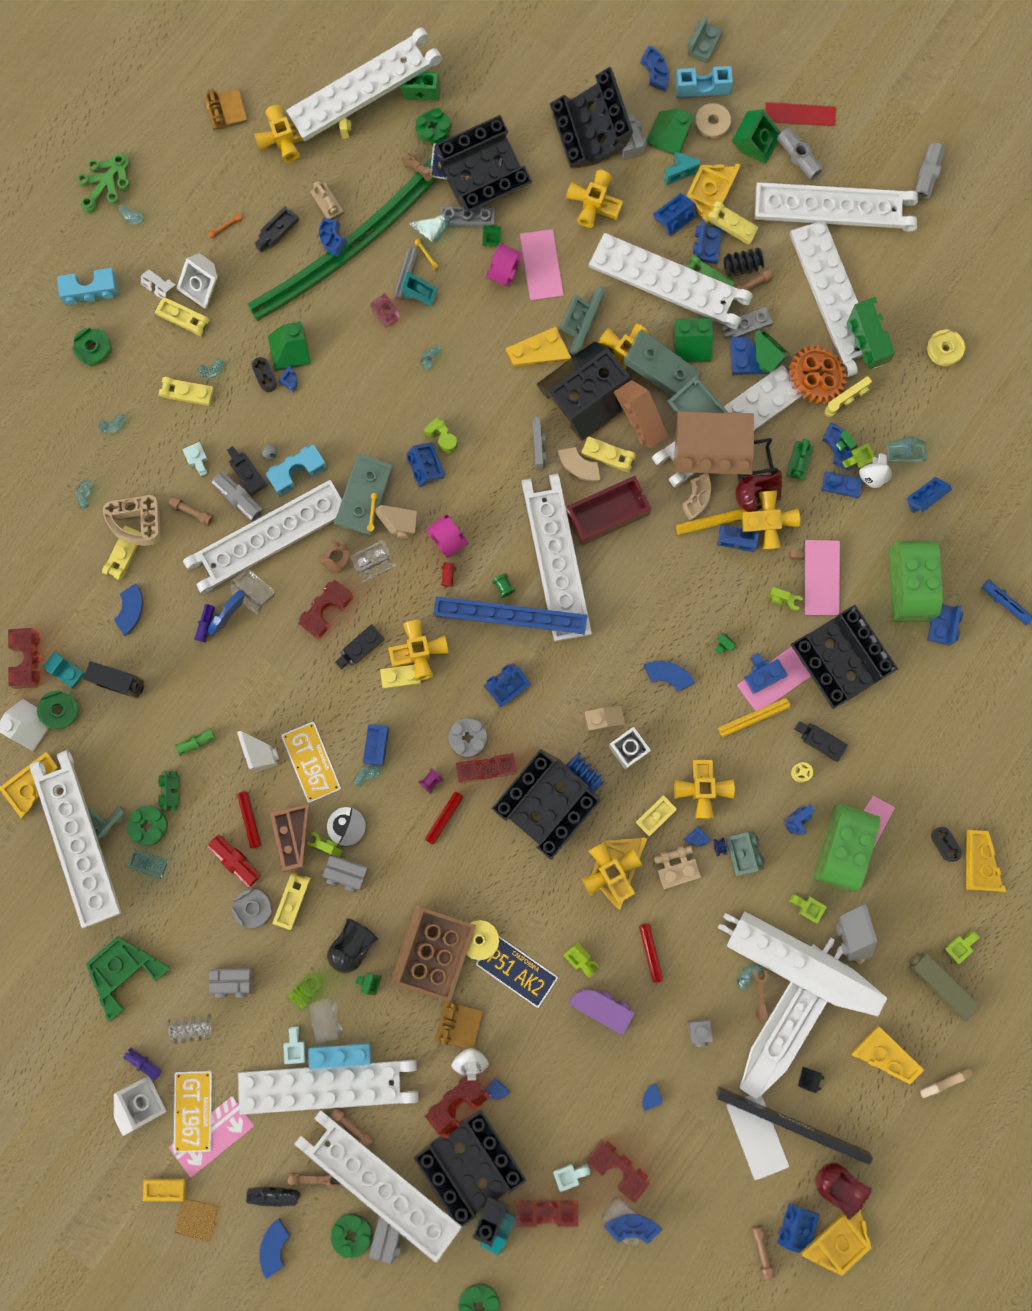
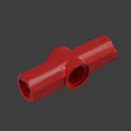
M218 834L209 842L207 847L221 860V864L229 872L235 874L247 887H251L260 878L261 874L247 862V858L238 849L233 848L223 836Z

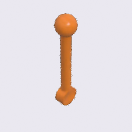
M235 214L234 218L214 231H209V236L214 238L218 232L234 222H240L242 220L241 215Z

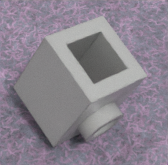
M710 1020L687 1021L689 1039L692 1044H696V1047L708 1046V1042H713Z

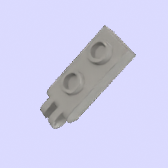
M763 307L739 316L741 322L738 329H731L726 325L721 329L722 332L730 330V332L724 334L726 339L730 337H743L772 326L773 321L767 307Z
M534 417L535 470H542L543 463H547L546 452H542V445H545V434H541L540 418Z

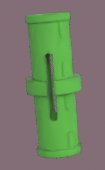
M209 728L200 734L191 735L189 739L176 744L175 748L178 754L182 756L191 750L200 749L202 745L215 740L216 737L212 729Z

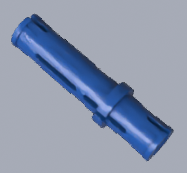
M990 579L983 584L981 589L994 598L993 601L999 602L1025 625L1031 622L1032 614L1007 595L1006 590H1001Z

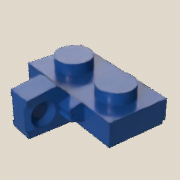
M757 653L750 658L754 664V667L751 668L753 672L745 676L744 679L752 693L755 694L788 675L779 659L769 663L768 660L763 661L760 654Z

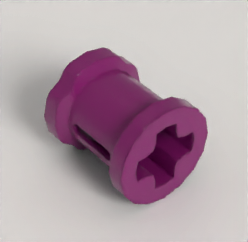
M432 768L423 780L418 781L430 794L432 789L444 780Z

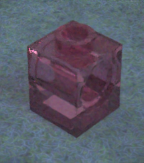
M385 293L370 303L372 312L384 327L392 325L398 320V309ZM383 310H390L387 314L382 313Z

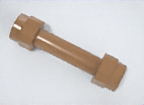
M768 268L761 271L756 278L743 285L738 284L734 287L749 290L762 282H769L774 278V275Z
M172 496L168 502V506L177 511L180 509L198 518L205 525L209 526L213 520V515L206 511L201 512L183 503L182 499Z
M336 1108L330 1115V1118L335 1123L339 1122L364 1147L368 1148L374 1140L368 1133L364 1134L344 1116V1111Z
M763 1225L751 1227L752 1236L757 1242L762 1263L760 1269L763 1279L775 1278V1271L773 1265H770L764 1240L766 1237Z

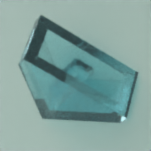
M443 215L412 222L410 225L424 237L437 243L451 220L450 217Z
M910 436L887 443L888 461L927 460L926 442Z
M134 849L126 868L161 879L168 860L143 850Z

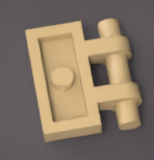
M681 846L675 851L661 852L660 855L653 857L655 865L663 863L664 866L663 869L657 870L663 889L701 878L696 860L687 861L686 855L693 853L691 846L684 848ZM680 858V864L670 866L669 860Z

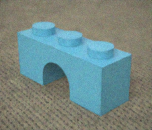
M731 66L713 67L712 72L704 76L696 75L695 68L677 69L675 79L676 98L730 94L733 84Z
M112 268L93 270L94 279L91 284L86 286L81 285V281L75 273L57 276L59 297L64 304L75 305L77 302L83 301L93 302L96 299L102 298L112 299L115 296H119L117 275Z
M314 444L302 448L300 453L287 457L282 464L272 466L265 473L279 497L296 488L292 481V475L296 470L304 469L311 477H314L327 469L325 461Z
M372 1042L351 1043L340 1046L321 1045L308 1048L309 1069L363 1066L373 1063Z

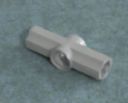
M786 128L781 132L777 140L791 156V162L799 166L810 180L816 178L823 171V167L810 153L809 145L806 142H801L791 128Z
M930 144L925 161H923L918 173L919 180L915 189L918 193V199H929L932 193L934 183L941 170L940 164L945 151L942 144Z
M224 472L218 473L211 483L225 496L226 500L233 507L239 509L252 522L261 516L263 509L250 498V495L239 484L234 483Z

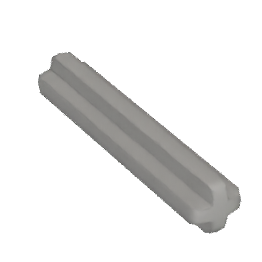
M409 247L394 292V297L400 300L404 299L401 286L405 273L407 271L412 273L418 253L417 249Z

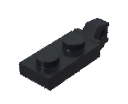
M284 206L260 230L259 239L255 242L256 248L262 253L268 246L272 247L299 221V217Z
M233 446L227 449L232 457L229 461L231 467L252 496L268 486L246 454L243 452L238 454Z
M371 624L340 652L342 656L335 663L341 670L348 663L351 666L357 664L384 640V637Z
M799 721L794 730L802 734L801 739L806 744L836 762L840 760L848 746L838 738L811 723L807 726Z

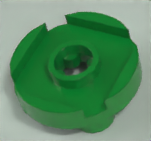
M439 108L417 117L415 121L418 138L423 143L431 142V145L446 140L449 137L450 130H452L449 116Z
M85 328L74 337L73 353L82 363L89 366L100 364L112 352L109 338L100 329ZM90 343H96V346L93 350H88Z
M57 690L46 693L38 704L37 716L40 722L50 730L67 728L76 719L77 703L71 695L62 693L63 691ZM54 706H58V708L63 709L60 712L61 714L57 715L56 713L52 712L54 710Z
M151 806L140 807L133 811L127 822V831L131 840L145 846L157 844L165 836L168 829L166 816L160 810ZM148 820L152 827L146 832L143 824Z
M353 1213L341 1216L331 1230V1244L334 1250L343 1258H355L362 1255L371 1243L372 1229L366 1218ZM347 1231L356 1232L357 1235L354 1237V1241L346 1238L348 1235Z
M479 1283L467 1287L462 1292L459 1299V1311H476V1307L473 1304L480 1301L483 1302L484 1310L479 1311H499V1299L492 1287Z

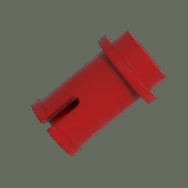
M444 562L443 566H441V569H443L441 586L453 587L454 570H456V567H454V563Z

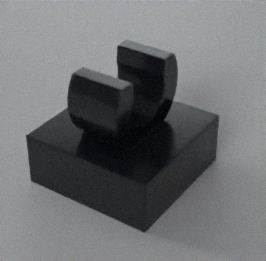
M803 1067L798 1087L817 1093V1091L822 1089L819 1087L821 1079L824 1080V1076L820 1072Z

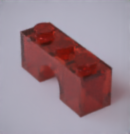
M335 579L332 583L328 582L326 584L323 594L320 597L317 596L312 601V607L308 612L304 611L299 617L300 621L298 624L317 640L330 627L329 623L323 619L324 610L327 607L335 606L343 612L354 598L353 593Z
M32 628L8 629V648L13 651H22L24 655L20 665L8 667V686L14 689L38 688V682L41 679L40 672L38 671V663H40V653L38 652L40 635Z
M514 753L498 755L484 760L474 759L456 762L459 784L517 774Z
M464 1076L459 1080L458 1085L449 1090L438 1104L433 1105L429 1109L425 1118L438 1135L447 1139L461 1125L455 1116L457 1107L462 1103H467L471 1108L477 1110L490 1095L477 1079L468 1080L467 1076Z
M601 1140L586 1158L587 1163L602 1176L610 1168L615 1167L622 1170L623 1179L617 1187L620 1192L635 1204L650 1185L647 1179L648 1175L641 1168L636 1170L631 1166L633 1162L627 1156L617 1154L615 1152L617 1148L609 1141L605 1143Z
M516 1200V1227H537L538 1224L544 1223L556 1224L558 1227H579L578 1201Z

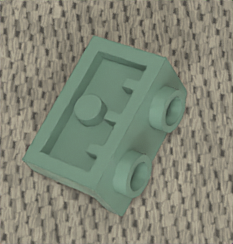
M704 16L702 22L698 21L694 31L696 33L690 37L687 47H689V56L708 63L723 30L708 24V17Z
M754 831L726 837L736 876L764 869V857L759 852V838Z

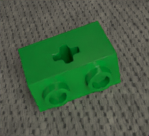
M422 72L400 86L404 100H440L441 81L438 72Z

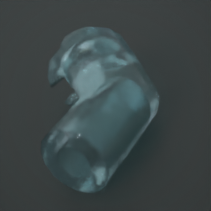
M126 205L118 207V211L127 223L137 224L144 220L142 212L129 211Z
M438 344L423 352L420 364L423 365L425 370L432 368V357L442 353Z
M217 358L211 367L201 365L198 367L197 372L202 378L215 377L225 362Z
M118 413L113 422L102 420L99 422L98 427L103 433L117 432L127 418Z
M89 480L81 482L75 491L79 508H87L89 506L87 496L92 490V483Z
M375 765L362 767L353 783L361 787L365 779L379 776V768Z
M759 964L743 968L737 977V984L741 990H746L749 987L754 970L758 971V975L762 974Z

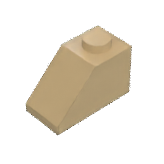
M380 505L375 509V514L391 534L397 535L398 538L407 539L415 533L417 511Z
M621 706L604 707L584 712L588 733L626 725Z

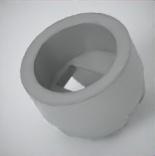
M268 443L261 455L267 459H274L275 455H277V448Z

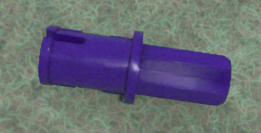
M205 604L201 620L197 622L199 624L194 640L206 643L209 633L208 628L215 610L213 605Z
M133 1048L128 1050L129 1053H125L123 1059L134 1065L138 1072L142 1071L153 1080L160 1076L161 1069L148 1061V1057L144 1058Z

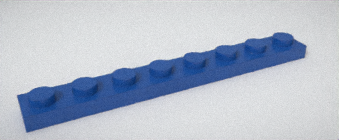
M436 597L433 614L436 617L585 635L587 624L586 614Z

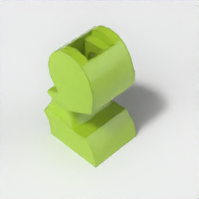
M436 417L423 429L424 436L428 438H433L436 434H440L438 446L443 452L451 454L457 450V439L453 434L449 433V429L443 420H439Z

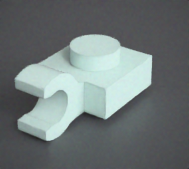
M200 442L182 449L191 468L196 466L201 477L208 474L203 464L208 459Z
M299 1026L290 1027L289 1042L284 1043V1064L305 1063V1041H299Z
M588 1163L574 1169L573 1164H569L553 1170L560 1192L578 1186V1178L591 1174Z

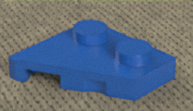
M750 337L730 338L732 375L768 374V371L765 373L758 367L756 347Z

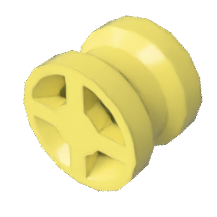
M801 762L792 768L791 776L796 782L803 783L812 778L813 769L810 764Z

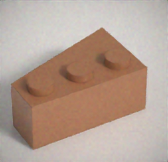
M631 380L613 391L631 426L637 433L636 437L641 445L644 444L648 448H652L668 437L649 390Z
M309 804L270 813L283 873L302 868Z

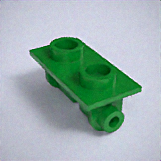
M803 439L802 442H795L786 476L805 480L814 448L809 440Z
M165 770L158 778V785L162 787L161 795L158 796V806H161V811L167 810V807H169V811H175L179 806V793H171V789H179V775H177V771H169V775H167V770Z

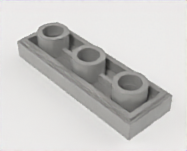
M440 207V226H494L495 208H478L467 213L463 207Z

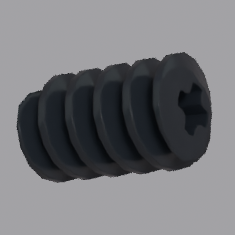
M759 247L755 248V250L749 249L747 252L742 250L740 254L739 252H734L733 255L728 253L724 257V269L727 277H730L731 271L734 276H737L738 270L743 275L746 268L748 273H751L752 267H754L756 272L759 271V266L764 269V257Z

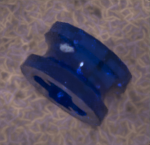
M720 838V840L713 839L716 856H720L721 853L727 855L724 838Z

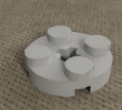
M470 718L461 719L451 727L448 736L449 744L456 754L467 758L474 757L484 749L487 743V733L479 721ZM465 733L473 735V739H470V743H467L466 740H462V737L465 736Z

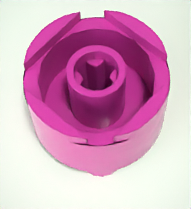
M499 243L491 260V269H488L486 278L501 285L511 287L515 272L518 271L523 253Z
M447 513L426 530L436 544L439 542L437 546L447 558L453 557L469 544Z

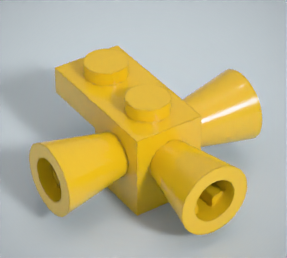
M270 106L266 109L265 114L270 120L269 124L272 131L254 133L259 150L262 151L276 142L278 149L281 148L283 161L286 163L293 162L300 157L294 144L304 140L294 123L289 124L287 117H284L282 106Z
M597 170L594 183L590 182L587 190L573 181L570 183L566 199L583 201L584 209L578 216L577 222L584 227L592 228L594 226L596 213L614 220L618 218L623 201L606 195L607 187L613 179L612 175L607 171Z
M635 324L630 336L625 334L620 340L608 328L601 336L599 344L614 350L613 356L626 370L628 366L624 364L625 361L623 360L637 333L641 329L648 335L650 333L642 325Z
M777 491L759 492L758 495L763 511L741 513L743 532L765 531L763 549L782 548L777 529H782V526L799 527V510L797 508L781 513V509L775 510Z
M421 620L406 622L403 626L409 638L407 644L388 648L392 668L415 663V680L430 679L434 676L427 660H430V654H449L445 635L427 642L426 636H422Z
M693 760V783L674 779V799L693 795V800H698L695 819H714L710 800L716 798V795L734 799V780L715 783V778H713V760Z
M606 842L588 851L601 865L598 868L599 873L581 878L590 896L605 883L617 903L635 894L624 873L642 866L640 859L633 849L619 861L616 858L611 860Z

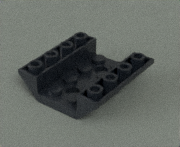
M608 67L595 75L597 84L576 97L570 99L563 95L550 103L571 168L596 165L625 148L633 134L612 67ZM596 103L595 109L590 111V106ZM607 135L606 141L600 143L601 137Z
M501 115L435 144L441 169L457 202L467 213L532 183L525 165L520 166L506 137L508 129ZM493 158H501L503 162L502 165H495L493 163ZM468 172L471 176V179L467 181L463 180L461 178V173Z
M594 341L536 385L547 399L552 398L571 422V429L583 441L623 411L613 391L631 381L632 378L607 347ZM606 370L609 376L602 378L599 376V372ZM577 392L580 397L577 400H572L569 394Z
M856 605L851 606L834 619L790 644L832 709L837 708L898 669ZM825 640H833L834 648H827ZM847 671L855 673L856 678L854 681L847 679Z
M540 749L491 809L505 821L510 819L538 843L536 848L552 860L601 802V799L592 787L565 763ZM558 782L566 784L565 792L557 790L556 784ZM534 811L541 813V821H535L532 818Z
M482 1110L456 1124L413 1157L451 1218L461 1227L473 1220L476 1214L484 1209L488 1197L491 1196L498 1199L508 1191L511 1193L527 1181ZM459 1142L465 1145V1151L461 1154L454 1151V1145ZM479 1178H485L488 1181V1185L486 1188L481 1189L476 1185V1181Z

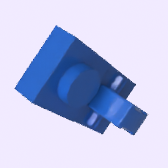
M825 471L821 491L859 498L862 478Z

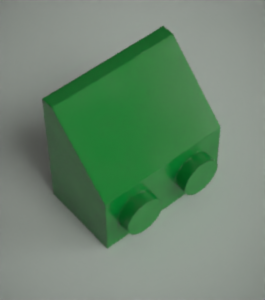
M763 109L747 111L732 142L741 153L762 163H767L778 142L777 137L781 132Z
M712 318L675 319L673 325L674 353L686 362H711L713 344Z

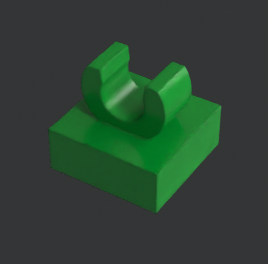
M483 226V246H498L501 243V226Z
M847 430L840 433L843 440L836 444L840 452L848 446L851 450L858 447Z
M722 632L716 638L720 644L714 650L721 654L727 648L731 652L737 644Z
M366 973L365 977L357 976L355 984L362 986L361 993L376 996L382 976Z

